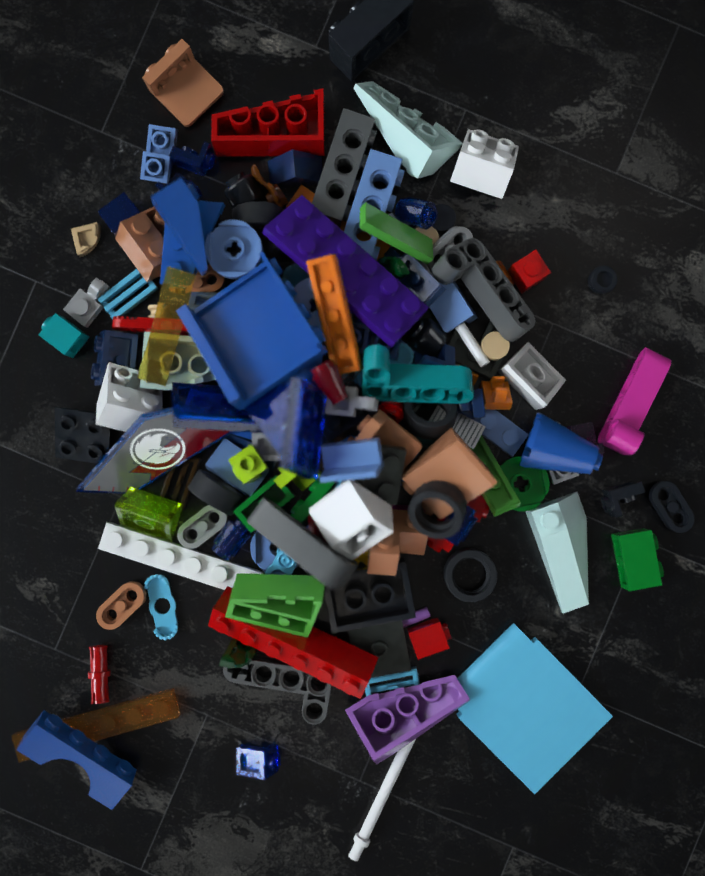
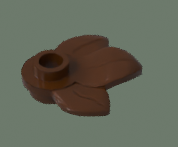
M256 164L251 167V174L267 190L268 193L264 195L267 202L279 205L284 209L283 206L288 203L285 195L277 184L273 186L271 183H267L261 176Z

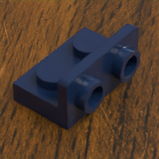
M103 330L99 336L95 337L94 352H98L97 363H93L91 368V379L95 380V386H102L109 362L135 369L138 343L137 334Z

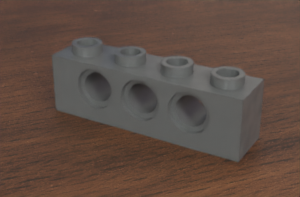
M343 108L312 204L339 228L342 221L347 222L352 208L351 205H348L350 196L355 197L360 183V180L356 178L359 170L364 171L368 155L365 154L367 146H373L377 130L373 129L374 118ZM355 142L359 147L353 149L348 147L346 143ZM344 166L349 168L351 172L343 174L339 172L338 168ZM337 191L343 197L341 199H333L329 193Z

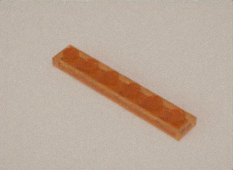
M174 688L65 718L62 721L73 729L82 731L87 738L94 742L176 719L181 714ZM28 729L12 735L18 762L30 760V758L16 750Z

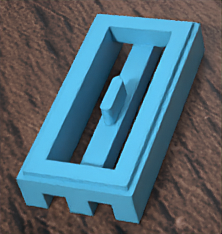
M135 269L97 299L111 315L112 319L114 316L121 317L126 315L159 289L152 280L146 282L144 278H141L108 303L109 300L142 276L138 269ZM146 283H148L149 287H147L144 291H142L131 301H129L127 304L121 307L118 311H114L115 307H117L120 303H122L124 300L133 295L137 290L143 287Z
M416 666L411 667V671L370 678L365 689L366 697L371 695V693L419 685ZM407 676H413V678H411V679H406V680H401V681H396V682H391V683H386V684H381V685H376V686H371V687H370V685H369V684H372V683H377V682H382V681H387V680H392V679H397V678H402V677H407Z

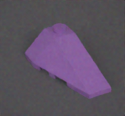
M452 675L422 682L419 685L406 688L401 687L381 694L368 695L345 711L377 765L470 701V698L456 676Z

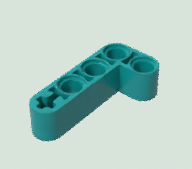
M371 345L363 353L362 395L363 397L376 398L379 402L464 404L470 402L474 397L472 371L466 366L390 364V353L387 347Z

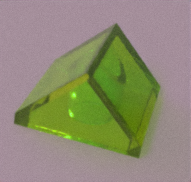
M130 487L117 500L115 509L120 525L172 542L183 504Z

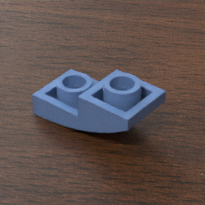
M149 124L146 151H143L141 180L169 183L178 129Z

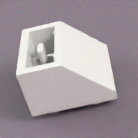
M468 129L450 182L502 199L514 170L519 146L509 139H496L490 137L482 130L472 131Z
M109 362L97 401L96 425L131 433L146 416L162 413V390L140 388L141 371Z
M346 480L309 508L310 515L330 547L351 560H354L394 532L392 506L353 480Z

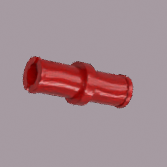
M107 645L89 647L90 671L88 672V678L91 679V704H102L110 701L108 677L111 676V670L108 669Z

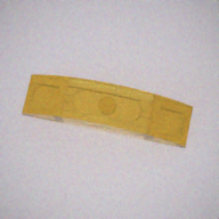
M167 266L138 379L166 386L183 322L176 310L185 304L188 306L196 277L195 274Z

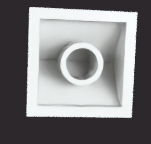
M529 342L497 371L501 376L505 377V380L535 410L544 408L566 381Z

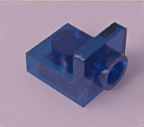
M206 141L203 143L199 156L195 150L185 146L182 149L173 146L169 154L175 166L203 177L207 169L210 170L215 161L213 148Z
M245 744L236 747V775L265 780L278 772L280 766L278 744H271L266 748Z

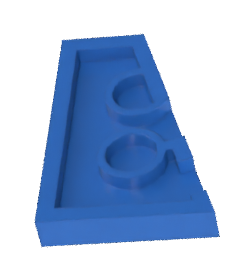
M197 201L199 204L204 246L208 234L215 229L214 227L219 215H222L225 208L224 203ZM165 223L160 284L162 286L191 288L198 270Z

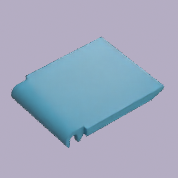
M514 623L457 678L470 698V701L458 708V718L534 794L613 717L536 637L530 640Z

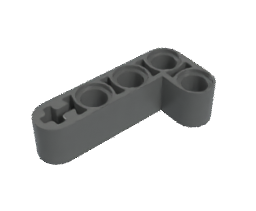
M475 238L467 239L448 249L433 265L432 274L441 284L447 285L461 278L505 340L510 342L517 341L535 326L533 313L481 241Z
M266 497L261 499L247 519V522L254 529L329 588L342 589L359 566L355 560H351L332 549L326 542L283 508Z
M256 654L249 664L241 667L240 672H236V668L223 667V674L230 682L304 694L302 716L309 724H319L327 715L331 685L326 683L325 685L317 686L312 681L313 676L294 669L292 666L276 658ZM251 664H254L250 675L248 674L250 671L249 667ZM267 666L271 669L272 675L263 677L259 674L258 668ZM289 670L296 671L299 679L291 682L286 679L285 673ZM311 703H318L322 710L319 713H312L307 706Z

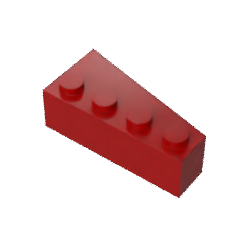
M324 89L314 90V94L301 96V94L289 96L290 99L273 103V100L263 102L262 106L249 109L246 106L212 114L211 142L216 157L279 156L292 149L324 156Z

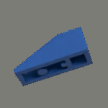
M180 178L151 196L152 204L201 276L207 274L208 267L199 204L197 202L199 195L191 183L186 185L183 179Z

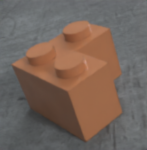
M392 509L394 532L368 549L367 574L396 576L400 553L424 555L428 537L413 527L409 519L408 510Z

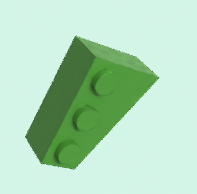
M237 573L225 617L308 638L323 602L325 585L311 575Z

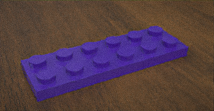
M303 195L264 227L263 234L308 274L307 260L337 254L350 312L391 348L429 309L425 303Z

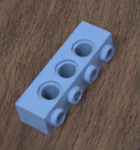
M370 149L344 233L377 261L380 247L376 246L378 238L369 234L371 239L361 241L356 236L360 232H365L360 229V208L367 202L385 213L387 211L392 212L397 197L392 195L395 186L400 187L405 170L400 169L401 158ZM383 182L387 187L380 190L375 188L373 184Z

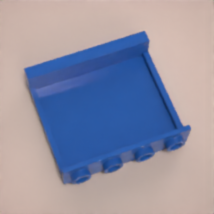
M263 251L259 253L264 261L212 298L194 310L186 304L176 310L229 403L239 410H242L328 352L323 344L327 340L318 325L311 326L308 319L312 315L303 302L297 304L294 299L297 292L290 281L286 280L283 282L280 274L283 273L282 268L275 258L269 260Z

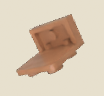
M183 39L177 44H172L157 63H153L147 68L145 75L142 77L149 91L185 127H190L224 93L222 86L195 60L190 46Z
M380 409L372 418L367 415L357 427L361 433L356 439L350 436L347 440L380 438V444L405 447L407 452L404 469L422 448V443Z

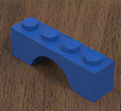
M43 710L24 734L16 749L39 765L54 759H67L76 762L84 768L89 776V796L111 810L132 786L137 770L128 761L121 760L109 752L105 746L98 745L87 738L82 731L73 729L65 724L57 715L50 714Z

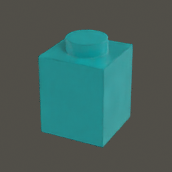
M56 313L43 322L41 326L42 331L39 333L41 338L62 354L71 358L76 356L89 339L87 334Z

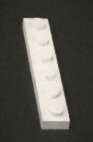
M112 522L106 523L98 547L100 550L223 590L227 586L233 588L237 573L264 574L262 571L195 549L185 548L182 545Z

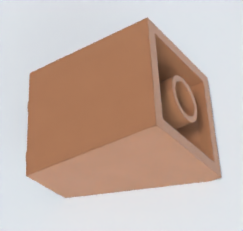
M451 427L404 469L401 485L412 496L423 483L433 480L445 481L460 490L468 503L498 482L489 468ZM429 498L421 503V507L430 516L435 514L440 520L454 512L446 502L439 499Z

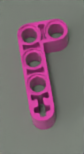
M646 347L641 351L598 436V443L622 455H632L637 451L644 437V433L639 431L671 366L672 361Z

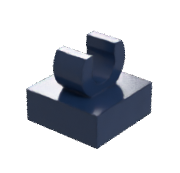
M482 388L473 389L474 397L470 402L457 404L458 413L472 411L473 419L484 418L486 415Z

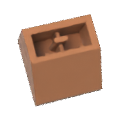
M155 207L121 221L115 238L146 282L161 276L165 222Z

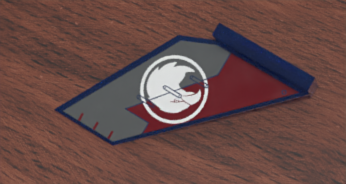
M172 382V407L141 414L78 485L76 492L134 494L234 431L261 433L263 421L258 399L242 410H239L229 403L220 386Z

